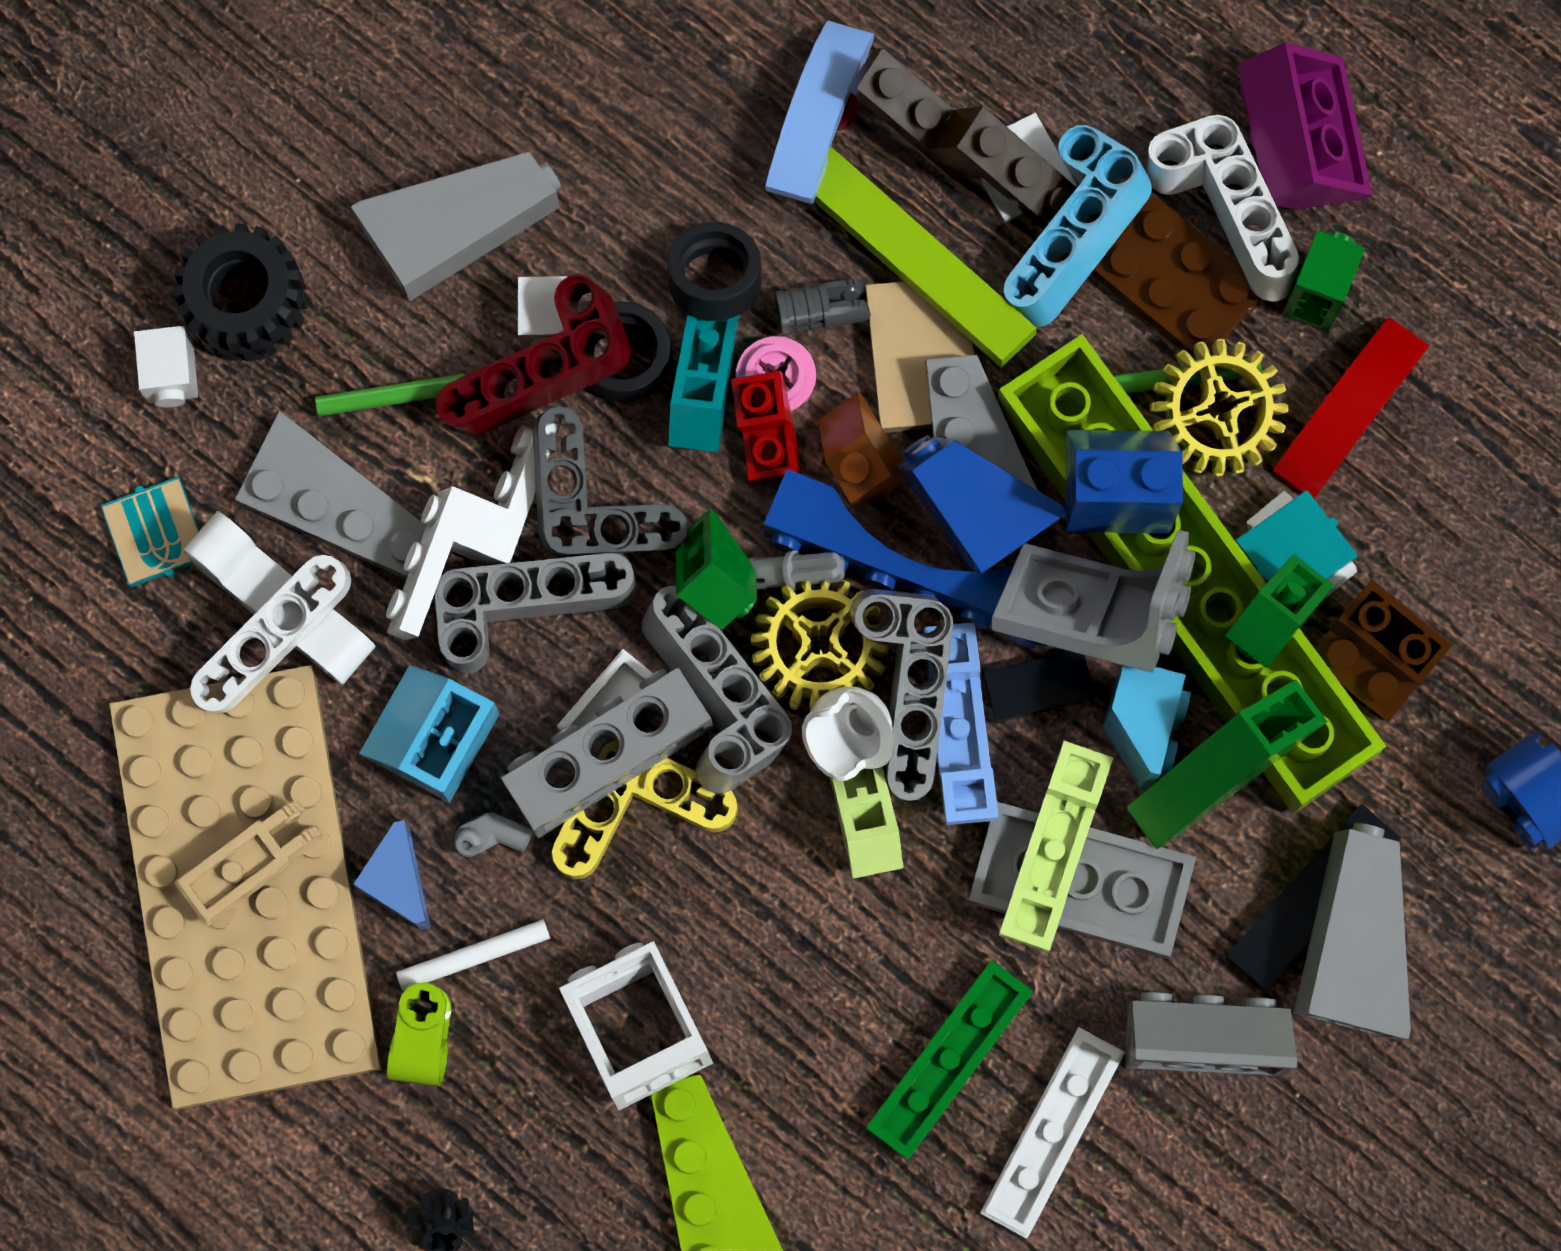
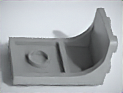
M1178 530L1165 565L1149 571L1122 569L1024 543L992 616V630L1153 673L1160 653L1169 655L1177 630V624L1172 623L1175 615L1183 617L1188 606L1191 587L1183 585V582H1188L1195 560V552L1187 550L1189 532Z

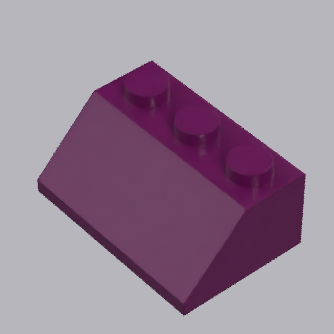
M1284 42L1238 64L1241 78L1240 92L1246 103L1251 127L1250 140L1256 151L1259 171L1276 206L1299 210L1361 200L1372 196L1343 57Z

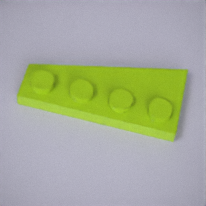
M701 1074L685 1077L651 1094L681 1251H783Z

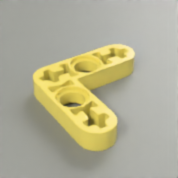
M616 740L607 743L597 759L609 760L612 755L615 756L619 750V743ZM666 758L621 786L620 788H626L622 796L616 791L607 795L614 804L613 815L607 821L601 823L592 822L586 817L584 810L567 820L554 843L552 850L553 861L559 872L567 878L576 880L591 875L598 867L633 796L696 827L713 833L724 831L735 821L738 812L736 797L732 791L713 793L701 786L696 791L697 796L707 801H713L716 795L723 797V807L728 810L726 816L717 814L712 821L705 818L706 809L694 801L691 802L690 811L682 809L681 807L690 797L692 783L701 784L696 776V771ZM663 772L676 773L683 781L681 793L673 799L660 798L654 791V781ZM579 822L588 831L603 835L599 842L589 836L584 846L585 854L590 857L586 864L577 862L574 868L567 866L568 858L563 853V849L566 846L570 848L577 846L582 833L579 830L572 829L575 823Z

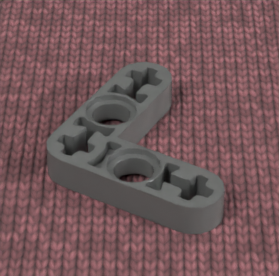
M561 406L550 408L537 417L533 425V449L538 534L541 544L547 551L560 556L660 552L676 548L683 542L688 529L686 517L681 510L673 505L588 507L581 419L571 409ZM555 417H559V422L562 426H569L570 434L561 438V453L571 450L572 459L560 457L551 461L546 460V453L552 454L557 451L555 436L547 435L545 430L546 426L554 423ZM555 467H563L569 470L573 476V488L565 496L555 494L548 486V475ZM634 514H640L638 524ZM660 514L664 515L666 523H673L674 532L666 535L665 542L662 541L660 533L654 532L640 534L639 538L642 544H636L638 525L655 523L660 520ZM610 515L622 519L626 526V536L617 545L605 541L600 531L601 523ZM585 516L591 517L588 533L593 546L586 545L588 535L567 539V546H562L560 537L552 536V528L560 525L561 518L565 519L567 527L572 528L587 526Z

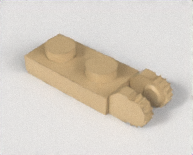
M298 800L283 806L263 822L260 820L256 821L175 882L206 926H210L293 864L291 862L292 859L301 856L321 840L324 834L317 825L304 829L283 847H280L272 834L281 831L300 817L304 808Z

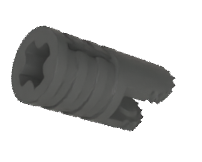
M859 278L817 284L812 287L804 286L800 289L793 288L789 289V291H775V306L781 335L785 336L790 333H802L806 330L814 331L818 328L826 329L849 325L870 319L871 313L868 303L860 300L861 296H864L863 292H865L862 280H859Z

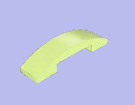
M1067 741L1063 742L999 936L1049 953L1114 757Z

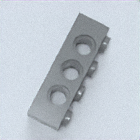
M678 667L669 673L665 669L654 672L639 684L641 691L625 701L621 696L611 699L596 710L595 714L598 718L582 728H579L577 724L568 726L551 739L553 746L537 756L533 751L528 752L507 766L509 773L501 779L538 839L713 729L711 717ZM647 710L659 712L664 717L660 728L649 733L637 729L635 721L642 712ZM601 738H612L619 743L617 754L609 760H599L591 755L594 743ZM559 765H567L575 770L573 781L564 788L552 787L547 782L550 771Z

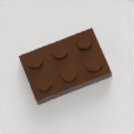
M1155 195L1140 209L1091 272V275L1178 348L1188 352L1195 361V344L1203 341L1208 347L1210 355H1212L1214 342L1218 339L1226 340L1262 300L1251 289L1240 265Z

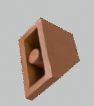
M857 392L818 420L825 462L851 504L872 505L907 481L897 467L902 463L901 458L861 393Z

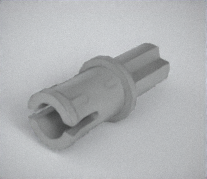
M792 550L781 557L748 559L756 570L757 590L787 585L794 591H799L802 589V581H809L811 584H822L826 580L827 583L840 582L845 576L844 558L835 552L801 555L798 551Z

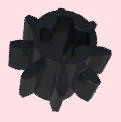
M445 1188L430 1190L421 1195L420 1208L411 1207L407 1210L408 1228L412 1230V1244L414 1246L422 1244L426 1251H456L461 1248L462 1236L474 1235L473 1214L470 1213L469 1199L462 1198L459 1200L458 1195L452 1190Z

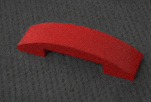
M1388 317L1333 387L1271 473L1300 494L1308 490L1315 499L1430 345L1391 317Z

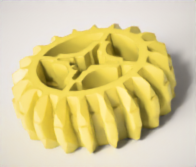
M1218 339L1213 345V355H1210L1208 347L1202 341L1194 345L1196 361L1188 352L1182 350L1176 355L1182 370L1170 364L1165 365L1162 369L1163 374L1172 381V384L1164 382L1154 384L1153 391L1166 396V402H1153L1150 404V411L1154 413L1165 412L1166 420H1161L1153 424L1152 427L1154 431H1163L1169 428L1177 444L1179 443L1182 446V464L1191 455L1196 456L1193 472L1202 473L1207 466L1208 460H1210L1213 476H1223L1225 463L1228 460L1234 474L1242 473L1244 471L1242 455H1244L1249 463L1255 466L1262 462L1261 454L1256 448L1257 445L1268 452L1276 448V443L1266 433L1267 431L1276 434L1284 432L1285 425L1279 421L1272 420L1273 414L1287 413L1288 405L1273 403L1272 396L1282 394L1286 391L1284 384L1269 387L1266 379L1274 376L1277 373V369L1275 366H1270L1260 372L1256 368L1263 358L1261 352L1253 353L1245 361L1242 359L1245 353L1244 343H1236L1232 348L1231 354L1227 355L1225 340ZM1215 367L1226 368L1236 372L1249 383L1252 390L1244 392L1231 391L1224 384L1222 376H1217ZM1199 371L1202 383L1199 384L1202 395L1200 402L1196 407L1180 412V398L1184 386L1191 376ZM1214 395H1219L1220 401L1226 399L1228 403L1241 400L1240 404L1231 407L1229 411L1223 414L1224 421H1218L1219 414L1213 417L1210 413L1202 416L1196 415V413L1207 409L1209 405L1215 402ZM1257 404L1258 414L1255 426L1247 439L1239 445L1236 434L1239 432L1237 427L1238 415L1243 409ZM1200 423L1208 425L1213 430L1216 439H1221L1223 449H1214L1201 444L1189 434L1185 426Z
M826 580L820 584V590H812L809 581H802V593L798 595L787 585L782 587V595L786 601L785 604L772 597L766 600V607L774 617L766 614H758L756 616V625L767 632H757L751 635L752 645L765 648L753 654L752 661L757 666L770 665L759 675V679L763 684L770 683L776 679L779 680L772 691L774 698L780 699L790 690L793 692L790 699V708L797 710L801 705L803 697L810 699L809 709L811 711L815 702L833 689L854 687L855 685L870 692L874 689V683L866 673L874 676L883 675L885 666L873 658L888 656L889 646L882 642L868 639L859 632L863 650L855 665L847 658L848 653L839 644L840 638L845 633V628L852 622L850 617L852 602L863 591L856 593L852 599H849L847 596L850 583L845 580L839 584L837 592L830 591V583H827ZM871 606L864 610L862 619L865 626L876 628L883 625H870L880 616L878 606ZM814 608H826L838 612L837 614L833 613L828 619L821 622H813L803 615L797 616L800 612ZM784 626L792 631V637L801 646V649L795 656V662L789 668L784 665L777 650V641ZM831 634L828 653L823 654L820 649V654H814L813 652L810 654V639L817 636L819 640L820 636L828 638ZM821 667L828 668L836 674L841 673L844 675L839 679L821 683L802 679L803 675L806 677L814 669Z

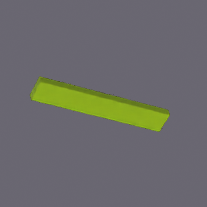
M830 147L828 165L814 202L998 366H1004L1036 335L1037 327L835 149Z

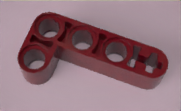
M574 274L564 278L557 286L554 295L555 307L564 331L444 386L436 400V410L440 419L466 434L474 436L484 434L624 369L629 361L630 345L610 293L585 275ZM591 293V302L588 307L578 312L577 306L581 297ZM607 338L606 350L602 355L594 358L593 351L595 345L601 339ZM562 358L561 370L556 376L549 378L550 366L554 361ZM517 378L518 384L515 392L510 397L505 398V387L511 380Z

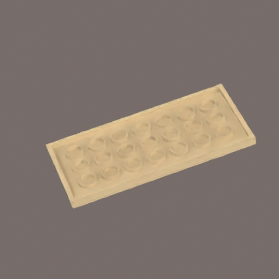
M308 665L268 673L236 707L224 713L206 711L196 705L191 696L190 688L109 703L172 1108L180 1110L382 1070L313 666ZM227 681L209 684L208 686L211 691L206 698L208 700L211 698L223 700L226 694L222 687ZM298 800L304 808L300 817L281 831L272 834L279 846L283 847L304 829L317 825L324 834L321 840L301 856L292 859L291 862L293 864L210 926H206L175 882L256 821L260 820L263 822L283 806Z

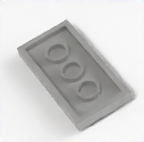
M997 802L999 818L989 823L968 903L1006 914L1039 813ZM1090 827L1057 928L1169 959L1173 950L1196 857L1163 847L1156 849L1152 844Z

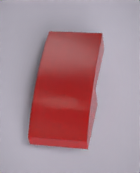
M779 370L731 379L737 428L743 434L748 481L752 484L782 480L786 469L801 474L793 418L782 372Z

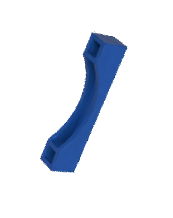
M786 469L764 522V536L770 538V544L780 551L787 553L792 550L798 552L801 550L809 554L835 552L844 558L845 572L846 569L865 575L864 581L872 587L893 591L895 587L908 593L935 597L947 608L959 612L960 620L965 623L974 622L975 627L980 629H987L989 624L992 625V616L1014 565L980 573L978 571L944 570L912 561L887 548L865 531L846 509L834 487ZM1007 634L1008 639L1025 647L1035 648L1038 643Z

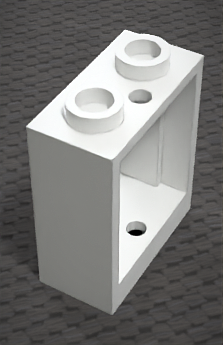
M654 941L645 946L643 943L629 945L615 955L616 960L598 969L595 966L583 968L568 978V984L559 988L618 1110L713 1064L709 1052ZM654 972L686 1039L615 1074L584 1006Z

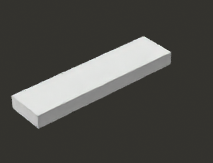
M1080 1027L1077 1028L980 1212L981 1215L1024 1239L1028 1238L1125 1053L1124 1051Z

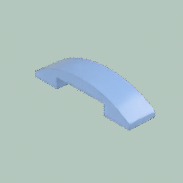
M831 21L826 22L810 53L792 98L765 185L766 191L813 204L828 165L829 149L851 93L848 88L866 62L874 40L873 33Z
M974 622L953 624L937 750V764L946 825L995 821L999 818L993 768H991L980 683L981 670ZM937 626L924 627V633L934 631ZM926 659L929 680L933 673V664L930 660Z

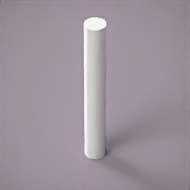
M543 919L397 971V978L402 991H405L415 983H428L550 939V935Z

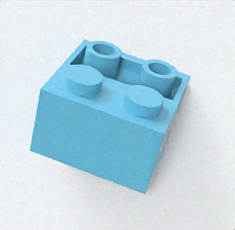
M409 665L359 754L450 803L497 720L499 711L493 701L447 677Z
M1122 665L1115 678L1103 729L1139 789L1146 791L1156 783L1157 779L1162 778L1172 769L1178 742L1169 739L1171 731L1177 732L1180 722H1183L1185 719L1191 692L1182 690L1186 676L1184 674L1155 667L1154 672L1151 673Z

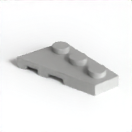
M969 355L926 360L933 438L941 437L955 440L1036 489L978 356Z

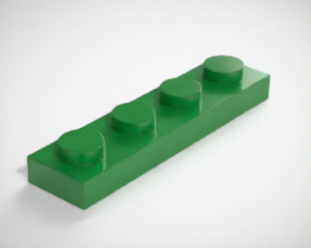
M991 960L865 1129L908 1161L1033 991Z

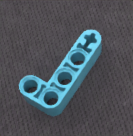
M1077 125L1070 128L1062 135L1058 146V152L1062 161L1079 186L1008 275L1004 283V294L1009 304L1036 327L1050 324L1059 315L1151 195L1152 184L1137 155L1122 144L1087 125ZM1093 152L1089 158L1079 161L1085 154ZM1131 175L1127 181L1117 184L1118 180L1122 177ZM1101 214L1095 221L1086 223L1091 216ZM1070 253L1065 260L1056 262L1062 254Z

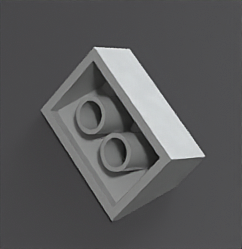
M1141 993L1140 1001H1131L1127 1006L1125 1068L1282 1077L1297 1068V1052L1291 1009L1277 1008V1000L1270 998H1246L1245 1006L1224 1005V997L1195 995L1193 996V1004L1172 1003V994Z

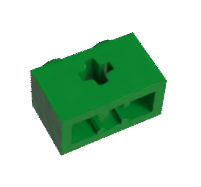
M1317 230L1302 262L1282 315L1329 333L1344 304L1365 248L1356 245L1355 240L1338 231H1328L1325 233Z

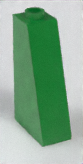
M1294 680L1236 714L1126 808L1138 823L1142 832L1147 835L1155 848L1158 849L1189 830L1328 721L1298 681Z

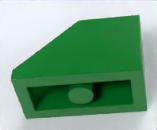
M709 509L687 529L685 539L676 547V596L723 630L735 618L744 617L754 606L757 599L756 570L719 516Z
M1293 554L1258 592L1225 636L1236 644L1238 650L1244 656L1258 661L1267 668L1320 605L1334 585Z

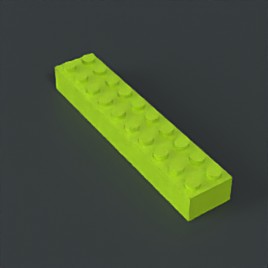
M1083 334L1000 388L997 401L1006 421L1065 502L1066 430L1154 431ZM1183 471V504L1169 534L1090 532L1088 534L1112 566L1133 571H1149L1165 565L1178 530L1189 532L1187 550L1195 552V560L1188 582H1183V585L1190 586L1191 593L1184 616L1175 615L1172 623L1177 624V630L1172 649L1226 723L1242 710L1294 680L1298 681L1328 721L1263 772L1294 815L1376 758L1386 745L1300 629L1267 668L1258 661L1244 656L1238 650L1236 644L1225 636L1258 592L1266 585V582Z

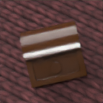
M1371 579L1314 649L1342 686L1388 722L1453 646V643L1375 580Z

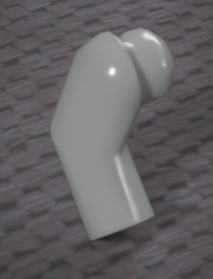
M489 812L460 826L454 838V846L457 852L465 857H473L498 843L523 853L530 841L533 829L496 813Z

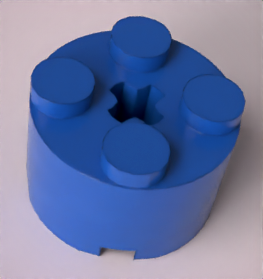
M1534 730L1484 767L1486 776L1483 778L1485 782L1481 784V788L1498 810L1507 805L1516 817V824L1512 828L1530 851L1538 846L1548 851L1561 842V752L1552 743L1542 748L1538 743L1543 734L1538 730Z

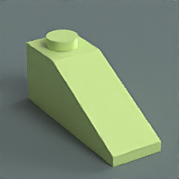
M883 766L875 769L864 768L855 777L846 781H836L830 777L852 878L902 869L903 860L899 829Z

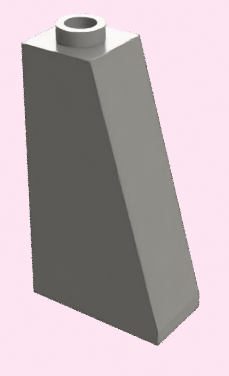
M526 152L365 199L352 205L351 209L357 224L410 302L559 209L556 190L561 188V184L547 162L538 165L532 154Z
M1354 823L1353 829L1334 833L1294 1014L1391 1040H1409L1411 1025L1400 842L1383 838L1385 830L1363 823Z

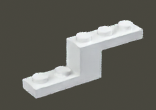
M536 419L528 422L527 426L521 425L514 437L511 453L516 454L510 472L505 471L502 474L494 492V499L499 501L498 505L453 486L440 491L438 496L433 494L429 498L421 518V523L427 525L420 543H413L404 563V570L408 571L409 574L403 591L399 589L395 591L387 608L386 618L391 619L387 631L388 634L403 640L419 636L450 551L487 566L510 563L536 493L533 425ZM554 421L553 424L546 426V434L554 435L556 438L560 423ZM546 453V460H548L550 453Z

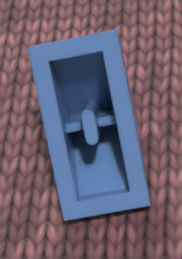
M405 820L394 822L353 885L361 893L418 929L431 928L410 827Z

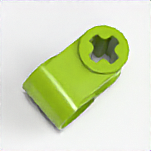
M426 982L415 983L402 993L399 1001L395 1033L388 1056V1080L439 1087L442 1085L447 1062V1038L452 1009L448 995L441 988ZM429 993V1000L438 1004V1009L436 1013H428L425 1021L421 1022L422 1016L413 1011V1006L415 1002H423L425 994Z

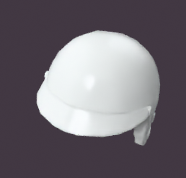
M850 686L827 692L815 702L802 724L803 742L809 757L819 770L836 781H846L853 778L864 768H881L893 756L895 742L889 711L877 695L863 688Z

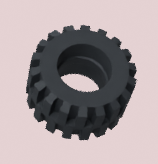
M235 223V229L232 232H228L224 225L215 227L216 236L207 239L204 233L195 239L199 247L195 251L187 247L181 255L186 265L185 267L176 266L174 277L179 284L178 286H173L174 298L179 305L177 308L192 335L198 342L202 341L206 350L216 355L220 350L225 359L236 361L238 353H241L246 361L257 360L256 352L265 350L269 357L278 352L274 346L277 342L281 340L287 345L294 338L290 330L292 326L300 329L303 324L304 317L301 309H307L308 298L304 292V289H307L304 278L291 251H287L284 242L276 235L271 239L266 229L256 226L254 232L250 233L247 225L242 223ZM240 273H255L268 279V287L264 297L252 309L241 313H227L214 307L216 293L228 278Z

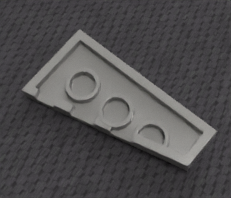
M280 411L235 498L237 504L406 580L409 574L408 571L404 570L407 554L414 542H421L426 529L425 524L421 523L415 516Z

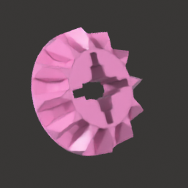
M772 336L754 342L743 352L737 364L736 378L765 373L760 365L765 369L769 368L776 371L789 362L785 372V380L789 383V387L786 386L792 413L803 403L808 402L816 384V368L811 355L801 344L786 337Z

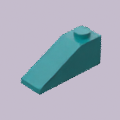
M687 315L670 403L668 446L719 452L739 315L722 321H705Z

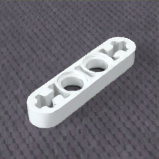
M326 555L315 556L307 561L196 673L190 687L191 696L196 705L203 710L214 713L228 712L236 707L345 597L351 584L350 572L345 564L332 556ZM320 568L328 572L335 568L336 572L332 576V580L336 584L331 591L322 587L311 596L312 599L319 602L315 609H313L308 600L296 594L300 586L304 591L310 593L318 585L319 579L315 574ZM296 602L302 609L303 616L300 624L293 630L286 631L281 629L276 621L278 609L284 603ZM249 639H260L266 648L264 660L255 667L245 666L240 659L242 645ZM227 660L235 670L246 675L242 682L239 678L232 676L223 685L222 689L226 694L223 700L216 698L208 700L206 698L211 691L207 685L209 679L222 681L231 672V670L223 667Z

